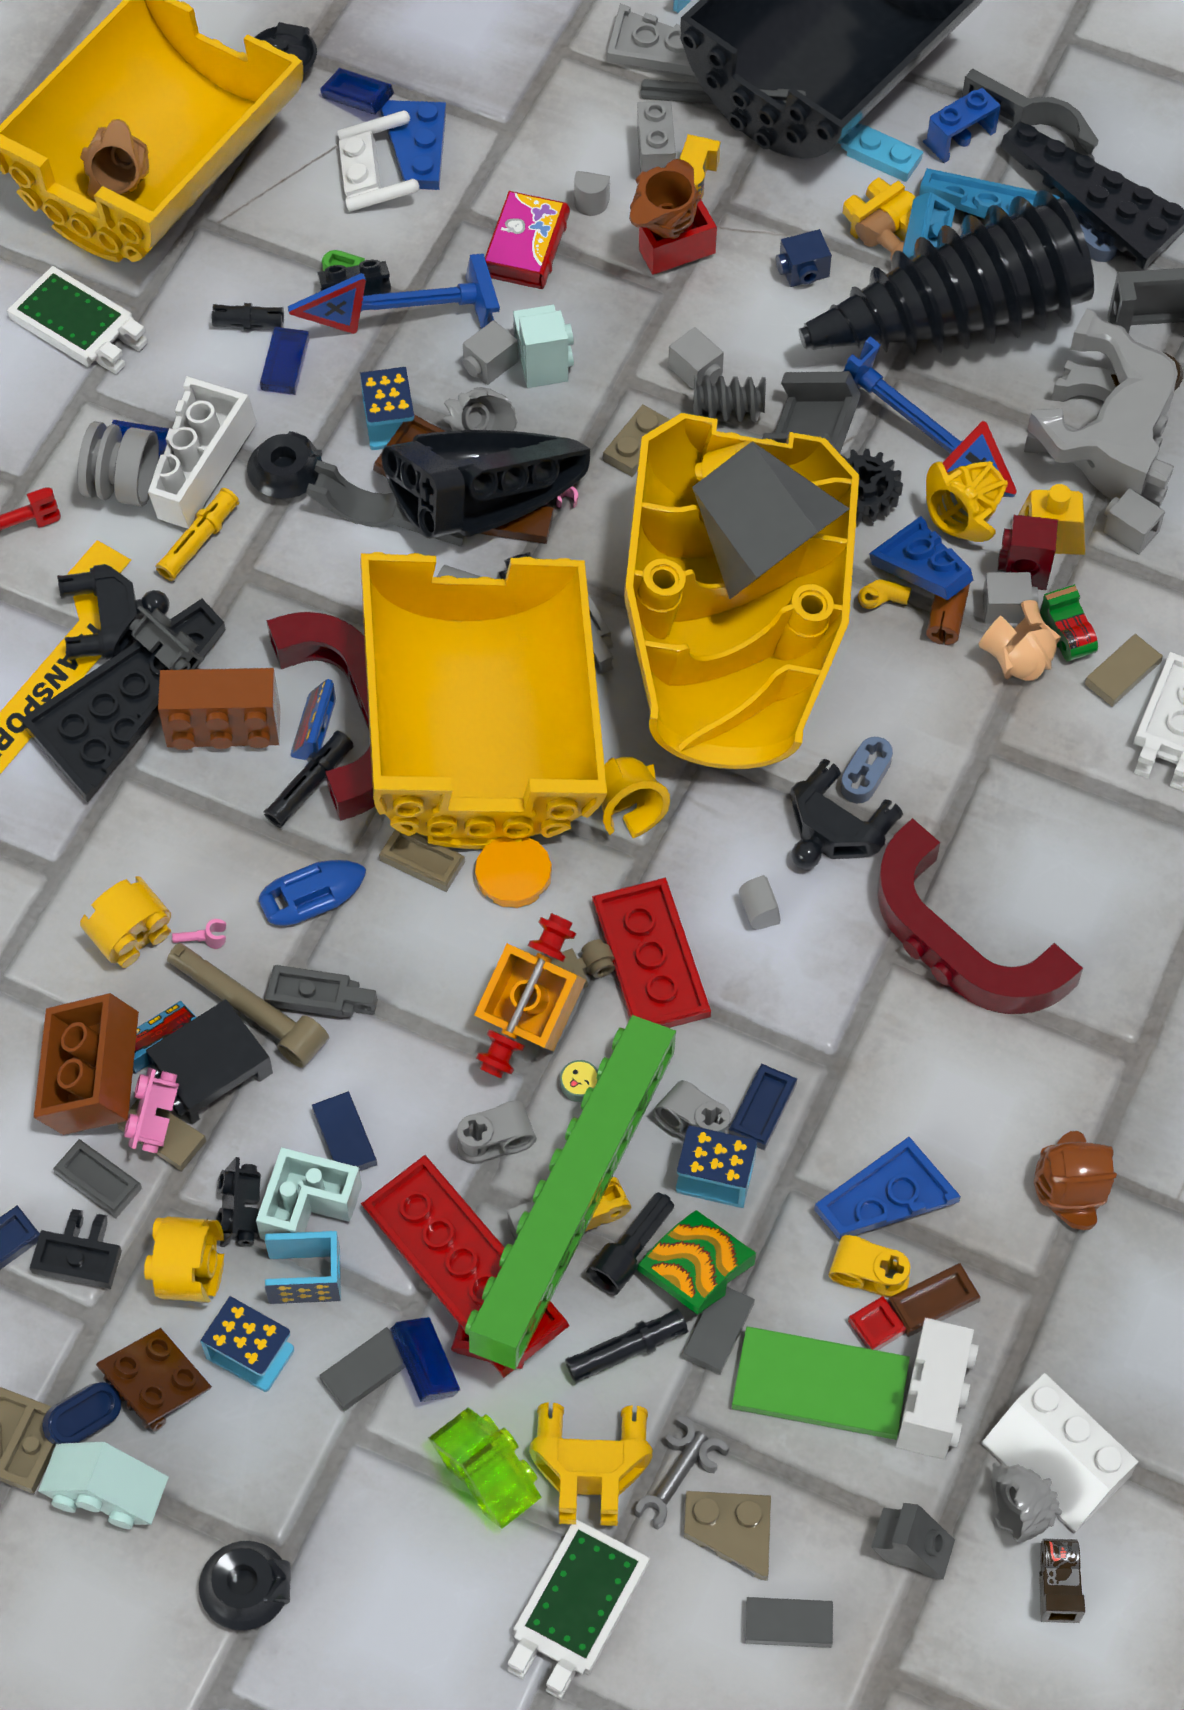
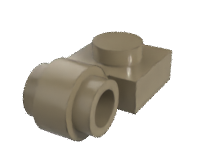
M601 939L586 943L581 949L583 954L579 959H577L573 948L562 952L566 956L564 962L548 957L552 959V964L586 979L583 989L588 987L585 974H592L594 978H602L612 973L615 969L613 964L615 957L610 946L604 944Z

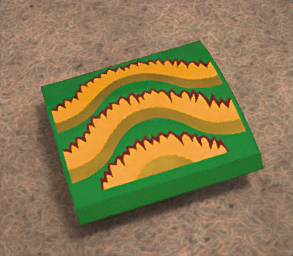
M695 1210L675 1225L655 1244L638 1264V1271L698 1315L725 1296L727 1283L755 1264L756 1252Z

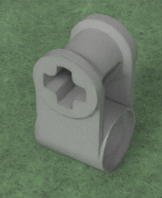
M679 1081L653 1110L654 1116L661 1126L672 1133H676L683 1139H685L689 1126L729 1134L727 1130L731 1120L729 1109L724 1104L715 1101L701 1092L688 1081Z
M509 1101L496 1108L468 1115L459 1122L457 1128L458 1154L464 1161L472 1164L482 1163L506 1154L521 1152L531 1147L537 1140L521 1101ZM473 1124V1129L469 1130V1126Z

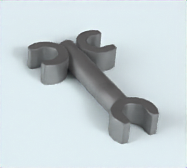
M685 1416L678 1417L677 1426L684 1429L687 1435L682 1439H677L668 1433L665 1437V1443L670 1449L682 1451V1453L655 1493L644 1496L636 1504L635 1515L637 1517H640L644 1510L649 1507H653L659 1512L653 1525L657 1530L666 1522V1505L698 1457L703 1470L714 1474L717 1470V1464L711 1461L707 1454L712 1450H716L726 1456L729 1452V1446L725 1441L718 1438L709 1439L703 1433L695 1432L694 1424Z

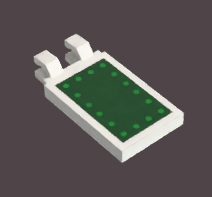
M54 266L45 272L7 310L10 320L85 366L89 367L96 361L100 366L116 375L125 366V361L120 358L123 355L122 350L112 343L119 338L124 344L137 351H140L148 343V339L142 336L146 332L145 327L133 319L131 312Z
M576 1519V1524H571L513 1629L514 1639L520 1642L508 1661V1671L524 1679L538 1652L550 1657L558 1663L546 1683V1692L562 1700L576 1672L581 1675L583 1673L590 1675L650 1563V1558Z

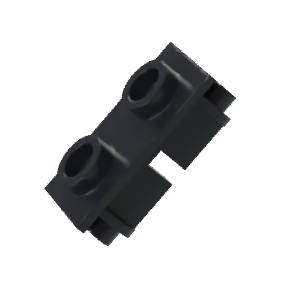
M365 260L359 265L351 267L333 265L327 267L325 271L317 272L321 291L361 273L364 274L366 279L363 296L385 294V291H391L390 273L386 261Z
M236 1157L225 1170H222L218 1179V1193L223 1194L222 1208L219 1209L216 1220L222 1226L224 1241H220V1247H225L232 1238H238V1244L253 1245L254 1238H257L259 1233L256 1224L259 1208L245 1207V1202L257 1204L260 1201L261 1174L257 1172V1166L253 1164H244L239 1168L240 1157Z

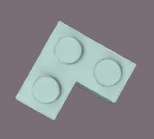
M554 305L513 311L514 337L518 340V353L527 388L568 382V367L574 366L573 353L570 346L574 344L571 324H565L561 310L556 311Z
M281 1147L256 1219L260 1239L265 1240V1234L305 1232L311 1212L350 1222L362 1187L359 1167Z
M106 1442L56 1444L38 1491L52 1498L51 1504L60 1510L74 1513L77 1508H83L92 1512L102 1511L109 1515L108 1521L111 1524L124 1529H132L133 1525L152 1524L169 1476Z

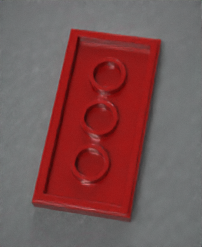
M666 877L592 896V904L605 944L610 946L615 960H613L614 972L629 1018L634 1015L671 1028L711 1017V1009Z

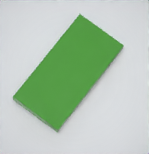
M746 1326L732 1409L897 1440L910 1356Z

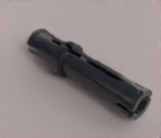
M335 731L333 736L317 753L313 752L307 758L308 764L287 785L274 802L263 811L265 817L276 827L282 828L293 813L326 778L325 772L334 769L343 757L354 748L352 740L343 732Z
M676 1308L647 1323L642 1320L635 1324V1328L626 1333L613 1337L582 1353L565 1359L573 1381L577 1384L631 1357L644 1352L648 1354L655 1352L657 1346L687 1334L689 1331L682 1313Z

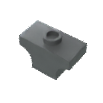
M903 1503L902 1509L883 1507L871 1548L890 1565L911 1568L925 1574L929 1578L944 1580L955 1539L918 1504Z

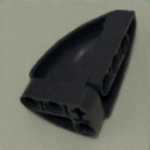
M463 430L416 435L411 442L384 447L381 459L388 483L399 506L411 524L423 536L431 539L460 532L462 535L470 537L516 520L565 492L587 473L590 464V448L574 439L545 434L500 430Z

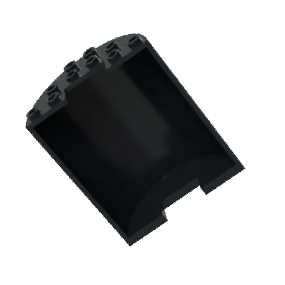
M699 0L681 17L680 39L698 82L715 106L728 119L733 129L742 131L763 149H770L779 154L794 158H815L826 154L838 144L959 26L983 0ZM760 89L776 91L778 89H788L786 103L783 100L771 98ZM797 90L805 91V92H806V96L803 95L802 93H800V92L797 91Z

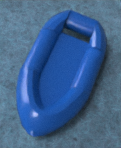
M347 860L316 862L269 883L260 893L258 902L265 913L267 921L271 924L280 926L295 925L337 908L349 899L360 887L366 874V868L359 863ZM282 894L287 907L280 910L275 898Z

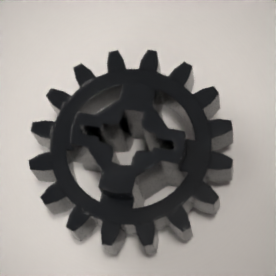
M866 448L863 455H858L854 449L850 450V458L848 459L841 455L859 474L857 522L861 523L863 517L868 515L872 522H875L879 512L887 517L890 513V507L897 508L899 496L902 495V473L900 470L894 471L895 461L883 462L882 452L872 457L870 456V450Z

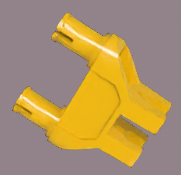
M549 1402L538 1406L537 1437L530 1443L529 1452L539 1471L560 1493L559 1524H576L577 1494L601 1495L600 1525L618 1526V1497L643 1473L653 1456V1449L646 1441L647 1409L637 1406L636 1421L633 1422V1405L624 1407L621 1410V1440L613 1441L563 1439L564 1407L558 1403H553L552 1418L549 1419Z

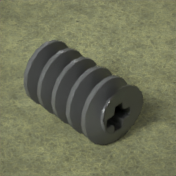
M694 375V415L702 416L703 412L707 411L709 418L715 419L718 411H721L724 421L728 422L733 411L736 413L738 421L743 422L746 412H750L752 421L757 422L760 413H765L766 377L760 379L757 387H755L752 377H747L744 386L741 387L737 376L732 377L729 386H726L724 377L719 376L715 386H712L709 375L704 376L701 385L697 384Z

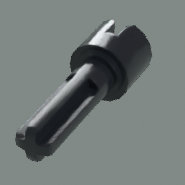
M659 1192L655 1193L617 1243H607L600 1250L586 1271L589 1279L598 1288L611 1295H617L625 1284L629 1282L638 1270L637 1256L674 1209V1203L668 1195H663Z

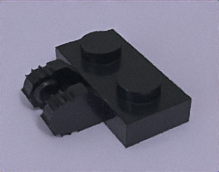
M72 1209L64 1234L41 1230L30 1264L32 1274L111 1289L122 1250L120 1245L103 1242L108 1215L96 1214L88 1239L78 1237L84 1217L83 1211Z

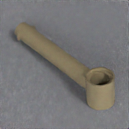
M178 943L170 951L167 962L187 976L192 977L194 981L220 999H226L233 1008L280 1040L277 1044L279 1052L293 1065L304 1068L329 1040L326 1030L314 1019L303 1015L297 1022L293 1021L213 964L204 960L184 944Z

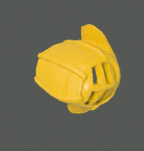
M991 461L959 466L949 473L946 472L942 462H935L930 466L926 477V501L929 515L933 523L949 535L974 542L988 541L996 534V530L987 522L1000 504L1008 482L1004 480ZM950 492L954 494L955 499L958 502V504H956L955 506L952 502ZM942 495H943V499H944L945 506H946V508H947V512H946V510H945V508H944V505H943ZM961 508L968 513V517L958 510Z

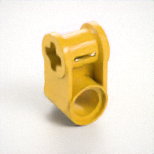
M844 1235L840 1238L828 1275L833 1281L843 1286L859 1288L889 1298L908 1288L910 1262L905 1254L898 1250L873 1244L860 1237ZM890 1269L897 1271L893 1279L885 1277L890 1272Z

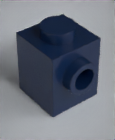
M818 229L781 239L780 254L776 255V265L780 275L785 274L790 287L811 284L816 280L830 277L832 255L821 230Z

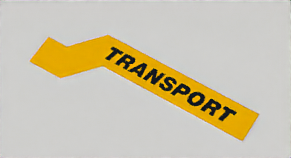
M96 540L67 575L90 572V568L106 564L121 573L131 562V559ZM94 593L73 596L79 621L65 637L98 633V629H101L97 596H94ZM64 637L0 711V774L32 738L23 728L20 719L82 679L102 655L77 658L69 661Z

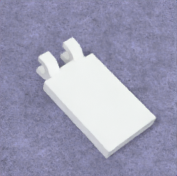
M1170 652L1133 744L1143 747L1134 774L1149 778L1156 757L1177 764L1170 787L1184 791V657Z

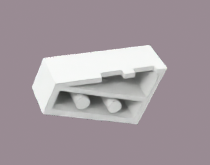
M925 1318L896 1448L941 1459L946 1458L949 1446L957 1448L962 1423L956 1422L958 1408L965 1409L971 1385L964 1382L966 1368L974 1369L979 1345L971 1344L974 1329Z

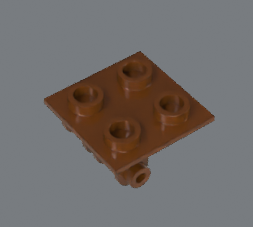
M162 1328L153 1331L96 1364L104 1374L103 1380L108 1384L111 1383L117 1389L121 1401H127L126 1407L130 1411L135 1410L136 1414L143 1421L142 1426L145 1429L151 1428L153 1432L162 1428L166 1423V1419L163 1416L212 1388Z

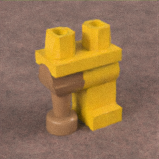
M878 177L867 187L866 196L870 200L865 203L857 195H852L845 200L842 213L851 222L850 234L854 238H860L864 245L868 247L878 244L882 245L891 252L890 259L892 260L895 251L903 252L912 204L916 197L909 191H905V186L899 180L889 185Z

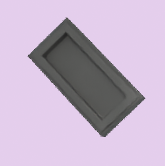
M80 1139L53 1168L54 1173L114 1218L121 1214L142 1189L140 1182Z
M726 1287L725 1296L703 1311L683 1352V1358L721 1375L754 1306L755 1299Z
M386 1327L321 1373L320 1380L342 1409L346 1411L410 1365L412 1359L388 1327Z
M747 1597L745 1644L832 1648L833 1601Z

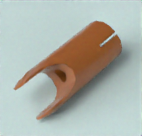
M970 584L948 600L934 595L926 635L931 641L942 645L943 642L945 645H951L958 641Z

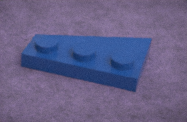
M379 100L382 117L404 110L410 115V122L408 124L387 130L403 181L415 179L419 183V189L440 190L446 102Z
M922 516L869 553L873 566L946 600L974 581L971 568L952 548H947L942 543L941 536L936 531L932 532L928 528L927 522Z
M907 1137L815 1204L814 1210L840 1240L844 1235L855 1236L959 1203L961 1196L910 1137Z

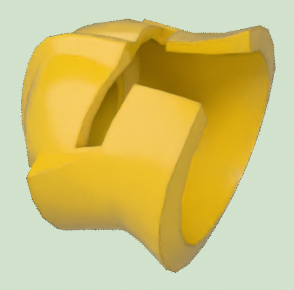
M611 757L604 764L607 795L601 804L603 823L606 831L611 835L615 831L612 815L637 803V808L623 816L632 838H636L652 829L666 815L670 805V794L667 788L656 780L654 764L646 766L642 761L633 757H620L616 759Z

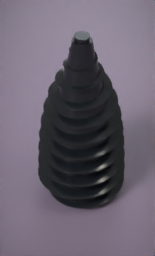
M1040 190L1036 193L1033 206L1024 197H1014L1009 207V214L999 206L992 205L986 212L984 225L975 216L967 215L963 219L960 236L950 226H942L937 237V247H934L926 238L919 237L915 243L914 258L912 260L903 252L895 251L892 256L891 271L885 274L880 268L874 267L870 273L869 285L862 290L856 286L852 287L849 298L838 305H831L828 311L804 323V327L799 328L801 343L804 349L811 347L812 350L829 347L833 349V347L857 345L860 349V346L864 345L865 341L871 336L882 345L886 353L889 343L905 342L911 353L915 355L918 340H931L938 352L942 353L944 339L948 336H956L963 347L969 349L971 332L981 331L991 344H994L996 328L1006 325L1011 333L1019 338L1022 320L1030 318L1039 330L1044 331L1047 313L1053 311L1058 314L1064 323L1068 324L1071 321L1072 306L1091 300L1094 294L1093 267L1083 231L1069 204L1062 198L1056 199L1046 190Z

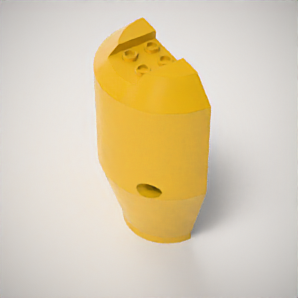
M680 413L641 438L624 589L625 606L650 710L649 729L653 738L662 748L689 762L723 769L763 767L788 758L800 748L803 740V729L849 624L859 474L826 438L789 432L786 443H780L772 439L746 437L733 432L716 431L718 419ZM745 441H753L850 509L732 599H729L692 488L699 482L695 473V465L702 462L707 452Z

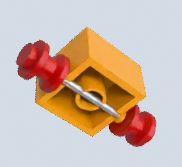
M553 913L550 914L548 920L540 917L538 923L544 930L539 940H530L527 945L541 952V954L537 953L534 956L515 946L506 944L474 1013V1016L502 1028L501 1033L504 1035L490 1029L488 1030L487 1036L492 1041L488 1052L478 1053L476 1059L482 1061L480 1069L498 1078H502L504 1072L512 1075L514 1068L509 1063L514 1051H523L525 1045L511 1039V1037L514 1039L517 1036L522 1037L554 1052L586 982V979L552 964V959L548 958L550 956L564 962L566 956L561 951L565 939H574L577 934L570 930L572 922Z

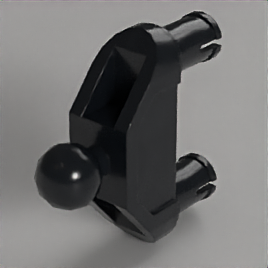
M106 564L95 565L93 568H90V572L63 576L57 575L61 599L94 593V596H97L101 629H98V633L65 637L69 661L102 655V658H106V660L113 658L128 648L135 640L132 636L130 625L139 618L138 614H143L138 609L139 606H142L151 613L156 608L163 614H166L169 610V599L160 590L146 592L142 599L136 600L133 583Z
M822 759L806 781L796 782L791 788L793 811L802 839L792 849L791 857L793 862L799 868L812 869L818 865L822 853L831 859L864 858L875 855L885 845V835L897 820L903 816L901 808L895 803L890 810L889 807L892 801L886 799L883 800L880 807L868 821H862L823 796L833 782L840 777L841 771L834 763L827 769L826 767L830 764V761Z

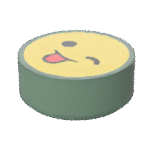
M575 1060L568 1063L560 1074V1087L563 1094L572 1101L582 1102L588 1087L595 1088L598 1082L597 1068L585 1060Z

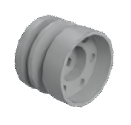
M94 421L90 423L85 432L78 459L77 480L80 494L90 498L97 495L101 500H107L115 491L116 500L120 503L142 507L146 505L150 498L148 490L159 461L157 434L154 431L131 427L127 429L122 438L121 428L118 425L111 424L107 427L103 422Z

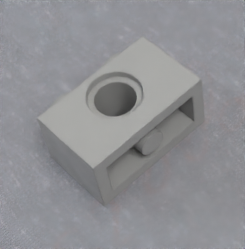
M671 101L637 102L640 173L642 171L647 172L655 167L664 168L669 162L676 159Z

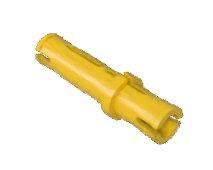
M221 488L210 504L195 514V521L155 565L157 572L169 581H174L176 576L207 539L222 529L221 523L240 503L238 497L231 490Z

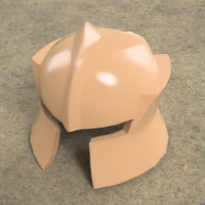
M1026 600L1021 603L1025 617L1015 628L1000 615L985 632L978 644L981 649L997 658L1007 680L1014 676L1024 681H1033L1044 670H1051V661L1054 658L1057 643L1061 638L1060 635L1044 623L1039 612L1038 603L1034 600Z

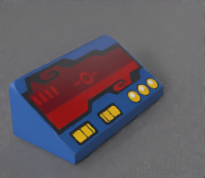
M326 679L309 693L290 753L291 757L307 760L313 752L317 753L322 748L336 702L335 688L332 680Z

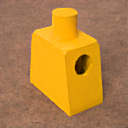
M1063 484L1053 485L1050 490L1035 489L1030 491L1018 515L1058 519L1055 554L1085 555L1083 493L1071 491Z

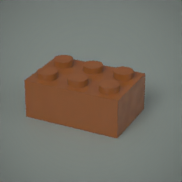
M274 668L160 670L158 711L167 747L188 750L193 747L227 749L231 746L265 748L269 745H279L280 701Z
M111 993L46 1008L34 1109L35 1119L62 1135L128 1121L139 1011Z

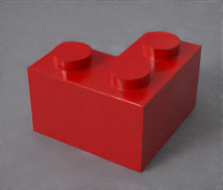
M700 198L693 224L683 231L678 238H664L655 234L647 227H639V251L652 275L715 254L717 226Z

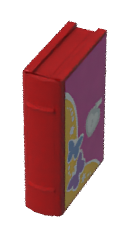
M508 191L485 256L491 279L544 289L548 276L552 272V264L563 232L567 229V221L570 215L568 204Z

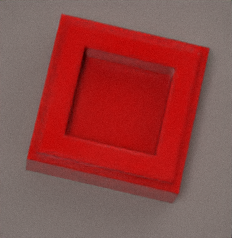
M884 1296L850 1315L848 1322L867 1349L879 1350L906 1332V1327Z

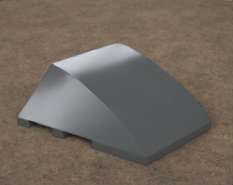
M753 441L692 487L729 599H732L850 509Z

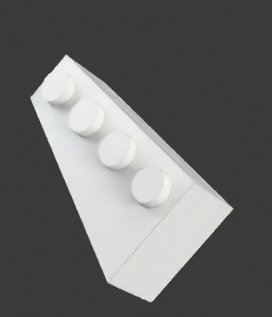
M186 376L183 385L185 392L182 400H178L175 409L176 419L173 428L168 430L166 436L167 446L164 454L160 455L148 494L158 519L189 528L196 519L195 514L203 508L257 421L247 394Z

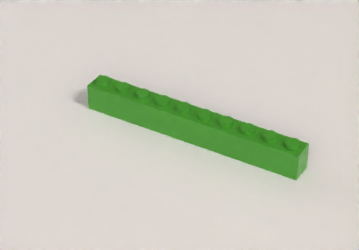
M634 1015L631 1016L625 1029L620 1027L617 1030L612 1044V1050L614 1051L611 1057H604L597 1072L598 1082L595 1088L588 1087L581 1103L583 1111L579 1119L575 1117L571 1119L565 1135L567 1142L563 1150L560 1148L555 1150L549 1165L551 1173L546 1181L543 1179L539 1181L533 1196V1203L535 1204L530 1213L524 1211L516 1229L517 1239L513 1245L508 1243L503 1250L499 1266L502 1267L497 1277L491 1276L486 1283L482 1299L485 1301L480 1310L474 1309L468 1318L465 1333L469 1334L470 1353L516 1370L674 1055L676 1030Z

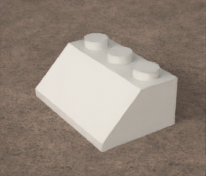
M1046 1373L1036 1380L1013 1403L982 1441V1445L1001 1464L1009 1467L1019 1464L1037 1473L1042 1480L1051 1479L1050 1489L1057 1493L1056 1500L1059 1501V1508L1062 1510L1061 1515H1056V1517L1073 1533L1132 1476L1139 1462Z

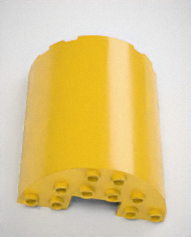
M122 0L0 124V171L2 174L9 172L20 187L16 193L33 211L41 209L54 222L51 228L76 246L98 257L114 262H120L123 258H128L131 262L139 261L297 94L303 80V62L294 54L281 51L267 41L259 40L248 34L243 38L246 54L223 45L217 39H211L200 34L194 8L186 2L178 0ZM120 119L129 126L132 136L147 145L149 173L131 193L118 194L102 186L94 195L96 200L94 201L87 193L89 177L85 174L84 161L80 158L82 149L84 147L88 148L98 128L107 127L112 120Z
M382 552L361 553L360 569L373 798L379 815L385 814L390 819V826L406 836L418 833L427 836L429 844L460 849H483L496 838L506 836L516 838V842H522V838L538 834L550 838L571 829L570 822L580 816L590 817L603 803L607 795L585 560H571L569 558H511L505 579H492L490 577L456 578L449 575L433 577L436 556L419 553L408 555L385 554Z

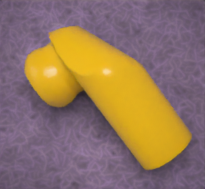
M878 579L859 591L858 601L866 609L876 608L888 601L907 605L912 588Z

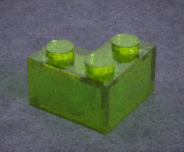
M468 1407L428 1437L446 1468L466 1484L483 1514L501 1529L542 1498L534 1485V1482L538 1480L537 1475L524 1459L520 1461L514 1452L519 1448L517 1442L506 1428L503 1427L499 1430L487 1414L481 1417Z

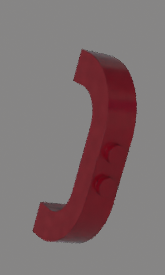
M298 612L266 620L269 639L280 668L284 669L308 661H323L338 667L349 680L370 733L364 635L346 621L322 613ZM369 746L364 755L356 761L325 772L328 791L340 821L355 817L375 807L371 747Z
M913 818L893 836L885 849L878 879L877 895L880 911L889 929L903 943L906 952L916 960L921 959L930 967L932 974L940 983L950 985L962 997L981 1008L1004 1014H1026L1043 1010L1062 1000L1078 986L1083 967L1055 943L1034 961L1017 967L1001 966L982 956L921 901L915 890L914 882L937 861L940 842Z

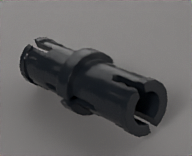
M244 303V306L213 304L212 307L214 310L212 311L213 327H244V331H252V328L283 330L284 327L283 307L253 306L252 303Z

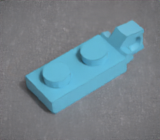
M860 123L839 142L841 148L847 151L848 157L904 182L908 181L923 157L922 150Z

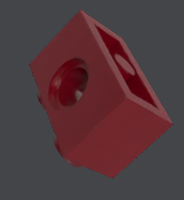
M1013 515L1011 529L1004 528L1002 548L999 551L997 571L1031 572L1032 587H1038V590H1047L1056 551L1058 519Z

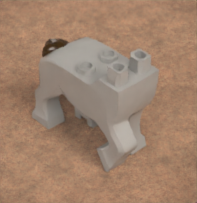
M1087 308L1074 332L1070 350L1101 352L1110 358L1114 370L1104 367L1084 366L1067 360L1062 378L1058 377L1054 385L1052 400L1064 402L1071 397L1079 395L1095 397L1104 401L1098 417L1095 421L1077 429L1065 424L1063 408L1032 410L1024 452L1035 454L1049 452L1053 459L1059 463L1072 462L1083 471L1094 487L1111 499L1115 497L1120 499L1130 488L1160 507L1167 494V484L1172 475L1174 465L1158 460L1157 456L1163 440L1161 435L1168 422L1167 415L1174 391L1180 387L1183 380V369L1179 361L1171 355L1134 341L1124 327L1101 319L1094 311Z

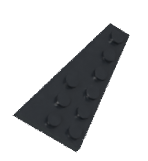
M1019 122L1004 134L1000 146L1026 169L1038 171L1043 176L1042 183L1050 190L1056 187L1064 194L1063 199L1076 213L1097 231L1108 232L1114 237L1115 242L1113 245L1121 252L1129 250L1137 257L1135 264L1142 270L1184 232V209L1179 204L1167 201L1154 194L1149 188L1139 186L1126 179L1121 173L1100 165L1093 158L1072 150L1063 142L1046 136L1031 125Z
M203 598L171 618L170 620L173 623L169 627L176 634L183 631L198 644L194 650L203 658L226 630L224 621ZM139 641L135 642L20 719L27 733L87 802L90 801L159 714L160 670H169L155 656L163 646L162 643L152 653ZM193 657L189 661L191 664L189 670L195 669L200 660Z

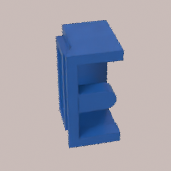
M983 87L979 90H973L930 116L927 139L923 140V143L945 163L950 158L951 138L962 147L968 146L971 142V132L967 128L978 122L990 135L996 133L1001 105Z

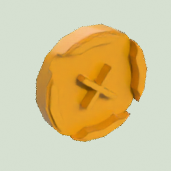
M506 836L496 838L483 848L477 858L475 874L479 889L485 897L487 895L490 899H493V903L502 907L518 908L532 904L539 899V895L544 890H547L551 883L552 864L548 852L538 841L524 837L522 842H516V838Z

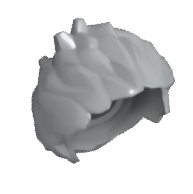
M476 387L467 393L461 392L458 395V400L449 398L444 402L450 415L444 416L443 420L452 427L453 431H514L518 423L512 402L506 396L489 388Z
M993 1463L991 1483L999 1508V1512L995 1517L999 1528L1009 1530L1015 1541L1024 1542L1031 1540L1038 1534H1042L1048 1527L1054 1526L1056 1515H1061L1062 1510L1059 1508V1501L1056 1500L1057 1493L1050 1489L1051 1479L1042 1480L1037 1473L1019 1464L1009 1467L1005 1464Z

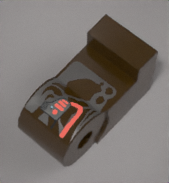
M1042 1539L1040 1549L1041 1571H1039L1041 1622L1080 1623L1085 1614L1084 1595H1082L1079 1542L1077 1539Z

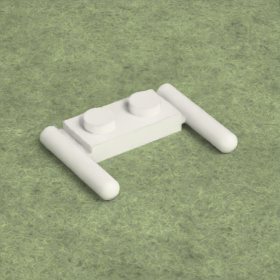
M400 111L338 130L344 190L347 196L346 205L349 212L416 193L419 190V183L415 179L381 188L376 144L373 134L408 124L410 122V115L407 111Z

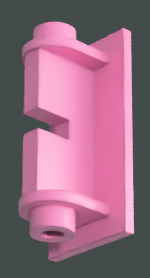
M148 1067L147 1074H140L138 1077L134 1098H138L140 1101L136 1115L130 1113L128 1116L124 1137L130 1138L128 1146L136 1149L137 1142L141 1141L143 1142L142 1150L158 1153L159 1146H164V1139L170 1119L155 1115L156 1110L161 1108L172 1111L179 1083H176V1074L162 1071L161 1077L155 1078L156 1070Z

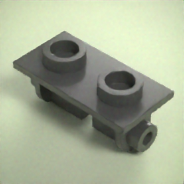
M142 606L138 607L144 614V617L134 620L130 625L132 636L152 653L162 643L163 646L155 656L169 670H189L191 666L189 661L193 657L201 662L204 660L194 650L198 644L183 631L176 634L169 628L173 622L157 608L151 613Z

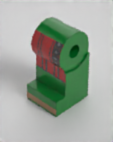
M1075 584L1044 594L1040 609L1044 623L1061 636L1057 643V648L1059 647L1066 661H1072L1098 651L1096 633L1088 622L1079 603L1080 595Z

